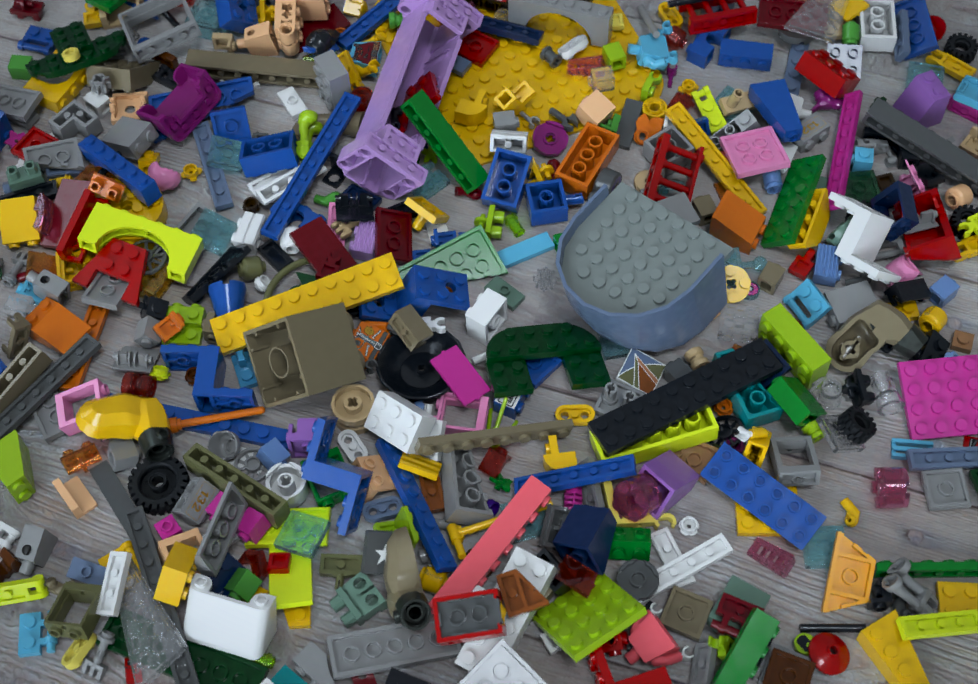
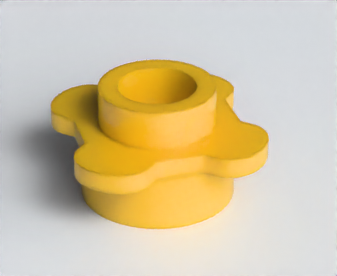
M685 79L682 85L678 87V91L683 92L687 97H692L691 92L699 89V86L692 79Z
M189 163L184 166L181 177L194 182L197 180V176L202 173V169L200 167L197 168L193 163Z

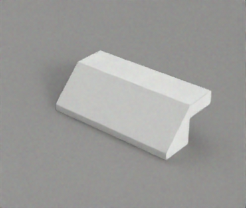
M300 158L298 166L293 169H284L272 174L267 173L247 184V188L253 197L263 205H267L280 198L301 164ZM323 165L317 176L327 171L325 165Z

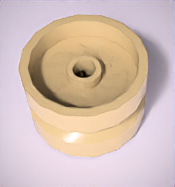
M348 384L342 386L333 395L331 408L333 416L338 417L336 426L341 431L349 429L356 432L357 435L368 431L364 424L375 399L373 393L367 387L361 384Z

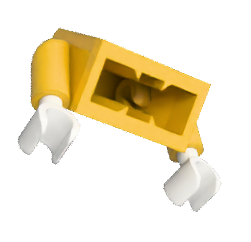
M739 426L737 430L740 432L735 437L742 442H746L742 455L761 468L772 433L761 426H752L749 430Z

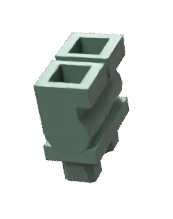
M33 160L26 161L24 166L19 168L14 165L7 167L6 175L12 192L48 182L39 163H34Z
M361 571L342 587L336 589L337 595L329 601L330 606L336 613L344 607L348 609V612L340 617L346 628L356 623L361 626L379 611L383 612L387 609V602L374 586L367 574H363Z

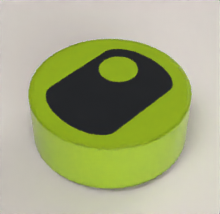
M808 633L797 635L793 642L795 652L809 656L808 646L813 636Z

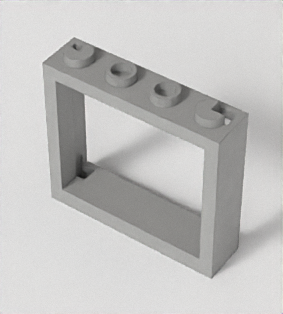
M148 0L117 14L132 52L139 64L202 35L186 0ZM181 4L183 5L190 21L136 44L130 27Z

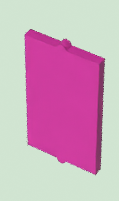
M457 345L446 351H441V354L430 360V363L464 407L475 400L479 401L480 397L491 391Z

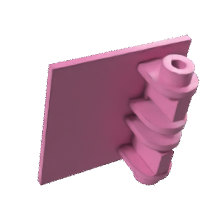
M906 159L905 162L910 174L900 175L899 181L912 187L913 196L925 192V187L921 179H919L914 165H909Z

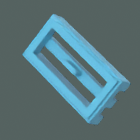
M892 438L891 459L907 461L905 453H896V451L906 452L908 449L933 448L934 442Z

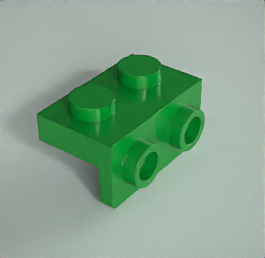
M616 527L608 559L650 561L651 529Z

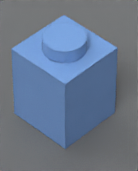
M945 274L930 286L929 290L932 297L928 300L935 306L942 308L956 297L960 286L955 280Z
M276 437L260 447L256 454V457L268 471L277 463H287L291 456Z

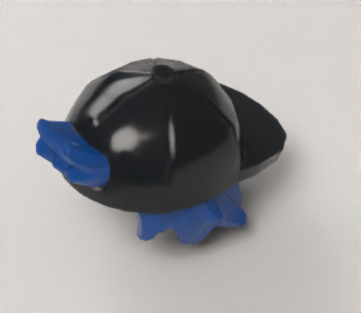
M332 29L312 31L306 38L305 46L302 47L303 51L311 55L323 54L332 49L334 52L339 51L340 48L335 42L340 38V32Z

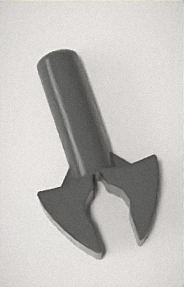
M553 107L549 109V114L562 122L561 125L565 128V131L573 132L574 127L570 123L578 128V120L574 113L571 116H565Z

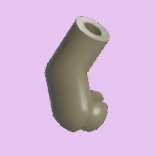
M49 577L45 581L48 591L59 595L64 584L56 581L55 577Z

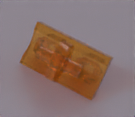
M90 441L82 443L81 448L76 451L70 449L64 451L63 457L60 458L68 475L81 469L87 473L89 472L88 466L103 460L95 443Z

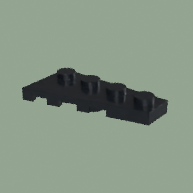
M247 245L231 246L183 296V301L186 304H197L204 297L203 295L208 292L209 285L221 280L252 250Z

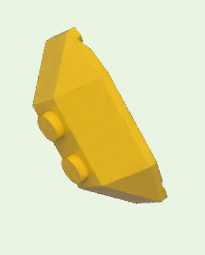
M827 188L815 189L796 243L786 245L789 249L809 248L818 246L821 243L830 218Z

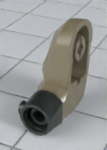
M876 300L847 319L839 330L827 340L825 352L832 359L831 365L841 372H854L855 369H861L871 355L881 349L885 343L893 345L892 348L910 359L927 342L928 337L916 323L912 324L904 313L886 302Z
M404 526L394 530L386 542L383 579L387 591V608L396 624L401 623L410 630H421L429 624L432 614L422 588L411 538L407 527Z

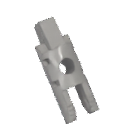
M874 138L855 139L853 153L855 147L874 149V154L887 153L889 147L888 140Z

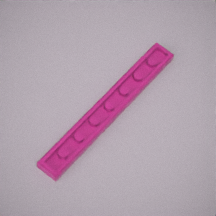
M861 90L844 94L827 184L828 197L831 191L845 196L863 97ZM829 199L830 211L841 209L833 205L834 201Z

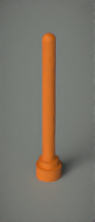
M259 406L184 420L181 418L177 419V417L168 419L173 434L179 433V430H183L185 427L263 414L265 408Z

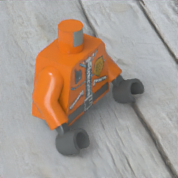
M361 321L356 329H353L357 349L363 354L365 359L364 369H367L369 374L374 373L371 367L378 366L375 358L389 337V331L391 330L394 335H398L388 322Z

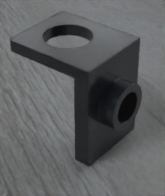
M331 152L329 157L332 168L322 179V182L337 189L346 176H344L342 169L337 165L339 156ZM332 175L339 176V180L336 182H331L329 178Z

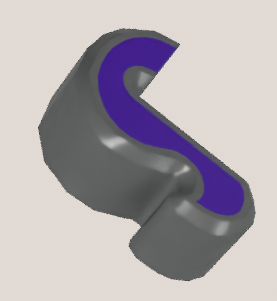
M608 167L603 168L596 178L594 188L589 193L587 201L604 183L608 185L610 194L615 186L622 182L621 173Z

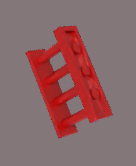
M710 0L678 6L679 13L687 11L690 16L688 21V32L690 35L757 23L758 9L756 5L747 7L744 2L745 0ZM737 2L739 8L730 10L728 4ZM721 6L723 11L713 12L711 7ZM704 8L706 14L697 16L695 10Z
M664 132L657 139L643 195L656 202L667 197L656 192L657 187L663 185L679 192H685L691 202L699 167L705 157L703 154L704 147L701 146L694 153L672 145L669 142L671 135ZM669 151L691 159L690 169L667 161L665 158L666 153ZM666 168L688 176L686 185L684 186L663 178L661 175L662 169Z

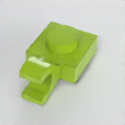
M651 71L649 73V77H647L641 89L640 101L644 102L650 96H654L655 85H659L662 82V74L658 78H654V72Z
M709 636L708 646L717 649V656L723 661L734 640L729 636H719V639Z

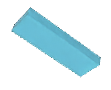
M546 231L502 249L497 254L507 269L555 249V244Z

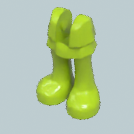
M304 110L298 116L300 140L296 141V154L300 158L301 163L313 145V135H318L323 128L322 123L317 121L318 114L312 110Z

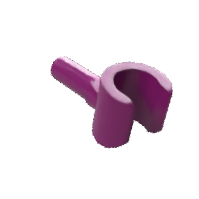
M668 64L666 75L669 78L667 87L672 88V81L677 75L678 66L676 65L672 69L669 67L670 64Z

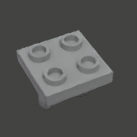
M610 378L611 382L605 385L593 409L595 414L602 416L646 393Z

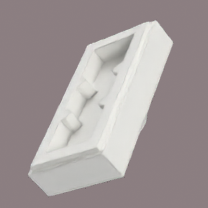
M293 86L277 93L279 100L293 120L297 119L302 111L308 110Z

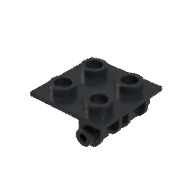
M348 193L335 195L336 221H374L373 195L359 193V200L358 193H356V200H352V193H350V200H348Z

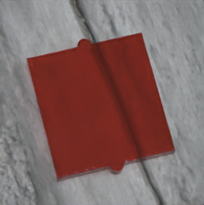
M566 554L562 563L558 565L559 570L555 578L585 598H588L591 590L595 587L594 582L598 574Z

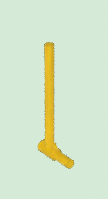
M547 506L545 508L541 507L538 512L547 510ZM497 517L463 528L456 523H451L447 526L446 529L451 543L455 546L460 560L465 559L467 556L462 544L465 535L489 528Z

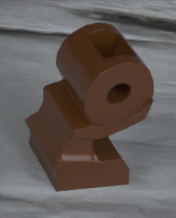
M5 547L0 551L2 558L0 562V583H3L5 579H9L13 573H17L22 564L15 557L14 553Z

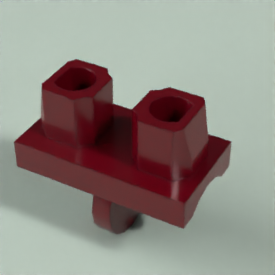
M14 0V4L9 11L20 19H25L29 16L34 21H41L45 4L44 2L33 0Z

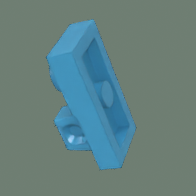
M243 350L235 352L236 355L231 356L240 388L246 387L251 389L257 387L258 383L248 351L243 352Z

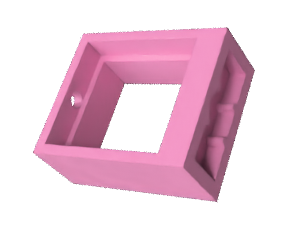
M98 378L55 395L59 429L69 437L82 432L76 424L72 403L94 394L95 398L106 397L110 394L107 384H103Z
M446 392L444 395H441V398H437L436 410H438L437 416L434 415L437 420H444L447 405L464 407L453 392ZM482 396L479 401L475 400L465 407L479 409L475 428L446 425L445 434L485 430L489 412V397Z

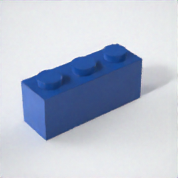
M721 38L718 65L770 71L774 44Z

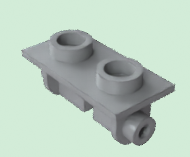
M933 209L921 212L920 216L918 215L919 224L904 234L907 235L939 227L935 220L938 217V212Z

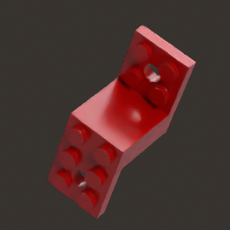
M601 646L588 654L589 659H587L590 672H595V684H672L665 666L614 682Z

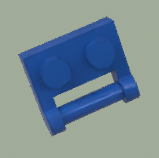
M30 25L23 39L18 41V49L44 53L45 56L53 54L56 48L49 34L53 30Z

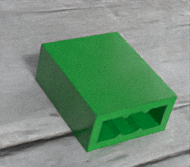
M778 376L772 380L771 386L767 389L796 426H805L816 419L820 421L827 414L798 378Z

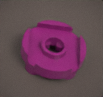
M545 121V123L539 124L532 135L534 150L543 156L558 157L568 144V134H566L565 128L555 121ZM549 135H552V139L555 141L548 142L547 139H545V137H549Z

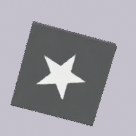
M366 530L361 573L383 574L386 542L393 531Z

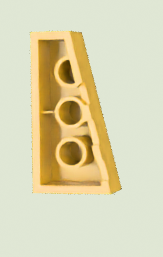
M896 609L860 631L856 638L857 642L889 684H930L911 641H903L895 621L899 617Z

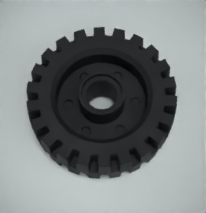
M172 456L162 462H150L146 458L142 459L143 463L138 462L136 464L137 469L133 468L131 470L132 476L129 475L128 477L129 483L127 485L131 499L136 506L142 505L146 514L150 512L151 515L156 516L159 513L162 516L165 515L166 511L168 514L172 513V509L190 482L186 468L181 461L179 462L177 458H172ZM158 483H163L161 486L156 487Z

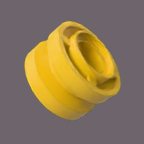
M648 98L642 105V114L645 113L649 120L655 117L663 118L664 122V112L667 109V104L661 98Z

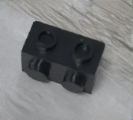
M935 330L924 332L928 337L927 342L908 361L944 358L951 343Z

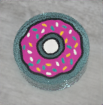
M751 281L750 291L744 299L755 300L758 298L760 286L756 282Z

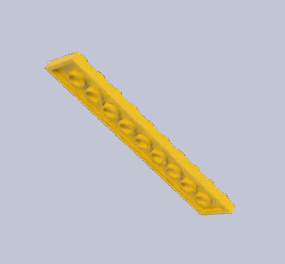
M392 252L215 317L209 321L217 346H220L222 354L225 356L247 348L243 336L245 331L286 316L344 302L346 310L405 289Z

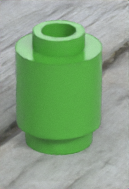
M848 21L842 25V43L857 45L860 39V25L855 21Z

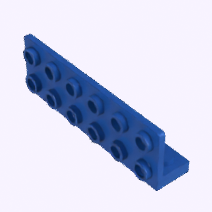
M726 442L721 445L700 473L703 478L799 550L804 549L827 518Z

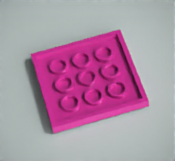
M977 354L897 363L910 440L923 441L978 435Z

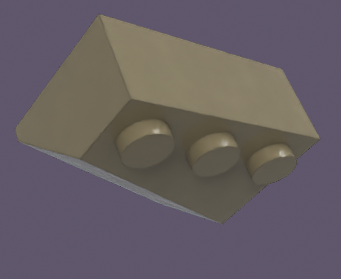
M107 59L86 67L87 86H90L89 80H92L93 75L103 73L105 77H110L112 89H109V91L124 90V93H133L136 89L152 84V75L157 72L160 61H153L147 64L144 61L139 64L138 61H130L128 63V60Z

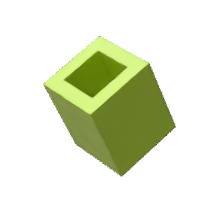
M619 41L602 46V59L609 72L626 68V54Z

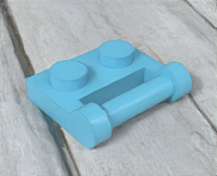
M808 278L782 300L802 322L805 330L811 328L833 308L812 280ZM797 298L801 300L811 313V317L807 318L795 302Z

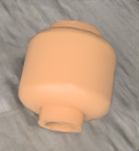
M957 184L949 188L945 193V202L953 210L957 209L958 206L962 208L963 205L968 206L973 201V192L966 184Z

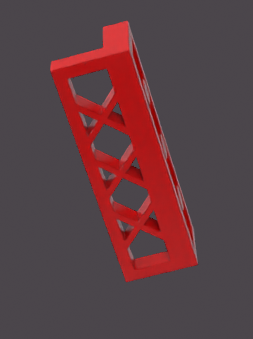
M89 189L84 190L56 247V252L61 260L79 264L83 263L88 250L79 247L77 237L95 204L99 202L110 205V200L97 198ZM81 249L79 257L71 256L73 251Z

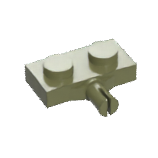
M321 553L319 575L336 578L334 588L336 590L344 585V578L354 577L361 571L363 555Z

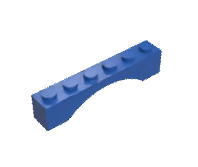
M90 134L77 144L85 160L93 166L103 167L115 175L146 206L149 207L162 197L154 179L93 134Z

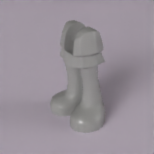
M906 557L896 560L888 568L887 574L889 575L883 578L882 587L887 592L894 593L909 604L908 608L914 610L916 614L934 613L932 608H937L939 604L934 594L908 574L911 563ZM903 585L910 589L914 593V595L911 594Z

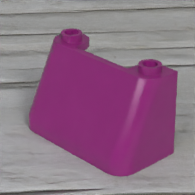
M181 63L175 69L173 79L177 87L156 109L150 104H144L136 111L141 120L151 122L156 130L177 142L186 139L209 111L220 101L222 96L220 88L206 70Z

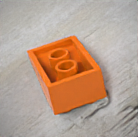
M48 297L41 301L25 318L32 324L30 338L62 355L86 333L89 334L93 330L91 326L60 303Z

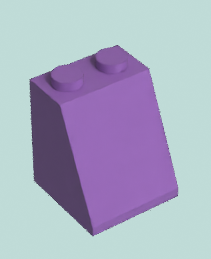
M933 70L916 75L894 103L893 107L901 110L905 115L913 120H917L921 125L928 128L941 123L951 95Z
M668 450L643 464L626 494L658 520L693 489L700 475L675 453Z

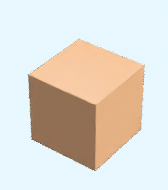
M596 89L580 102L575 116L584 126L587 122L599 126L601 123L605 124L608 119L612 118L616 106Z

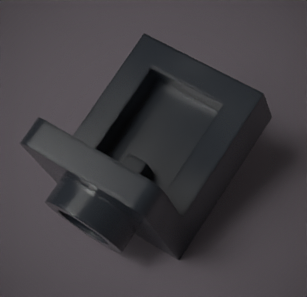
M924 162L915 166L919 179L927 188H935L938 184L945 182L944 175L935 172L934 167Z

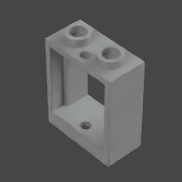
M811 436L770 439L769 456L777 481L785 487L819 485L821 468ZM807 453L810 465L783 466L780 454Z

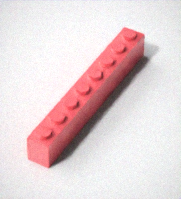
M531 475L433 598L469 593L477 585L483 587L488 581L486 576L490 571L494 573L500 566L501 562L499 560L503 555L507 556L514 547L512 543L516 538L520 540L527 531L525 529L529 522L533 524L539 516L538 510L541 507L545 508L552 499L550 497L552 489ZM431 600L429 602V606L431 609V613L434 615L433 603Z

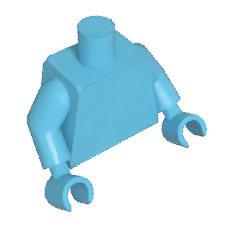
M669 20L662 23V29L658 28L660 33L658 38H654L652 33L639 36L636 44H628L627 54L636 55L638 65L652 70L665 71L668 63L671 65L677 64V51H668L666 36L662 35L664 33L669 35L673 32Z

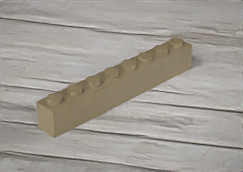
M188 49L185 61L187 65L206 70L212 79L233 80L251 76L253 83L319 88L315 81L317 75L313 70L315 64L312 60Z

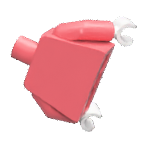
M652 603L650 609L646 610L648 614L631 626L628 640L634 648L624 654L631 665L642 659L645 664L653 665L654 667L670 666L681 661L689 662L694 657V655L687 656L685 654L690 647L685 646L681 652L678 651L681 648L659 619L663 609L657 612L654 611L657 604Z

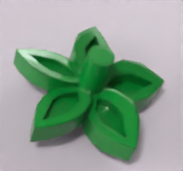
M498 474L497 478L490 476L489 480L496 483L495 489L510 492L512 480L504 479L501 474Z

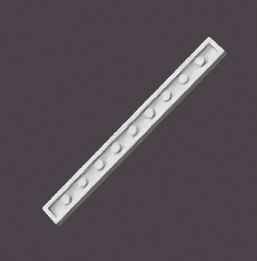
M720 533L656 569L659 573L657 592L651 598L638 602L643 604L674 585L733 553V548L724 535ZM545 633L540 635V639L551 656L562 650Z

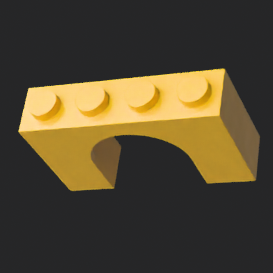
M86 68L73 72L68 80L59 84L46 83L32 77L23 88L41 91L44 97L38 105L58 113L78 96L79 92L87 84Z

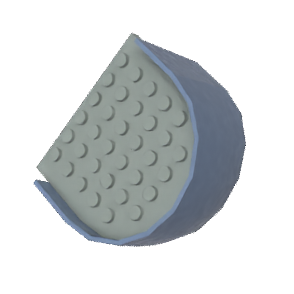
M621 182L610 194L608 185L604 183L572 217L560 236L556 266L568 301L575 312L594 331L606 340L629 350L632 348L640 351L659 352L682 346L701 333L727 304L725 262L734 253V248L625 183Z

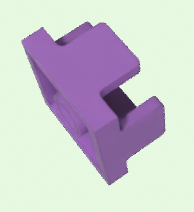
M298 418L296 432L294 425L289 424L288 433H286V443L291 458H307L308 452L306 449L309 441L312 440L314 434L312 427L317 418Z

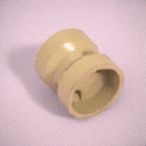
M699 346L689 349L684 354L685 360L691 364L690 368L693 371L710 363L703 356L704 352Z

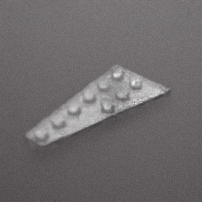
M806 0L785 24L784 29L834 44L849 0Z
M131 558L119 614L135 684H151L189 647L161 603L153 599L154 592Z

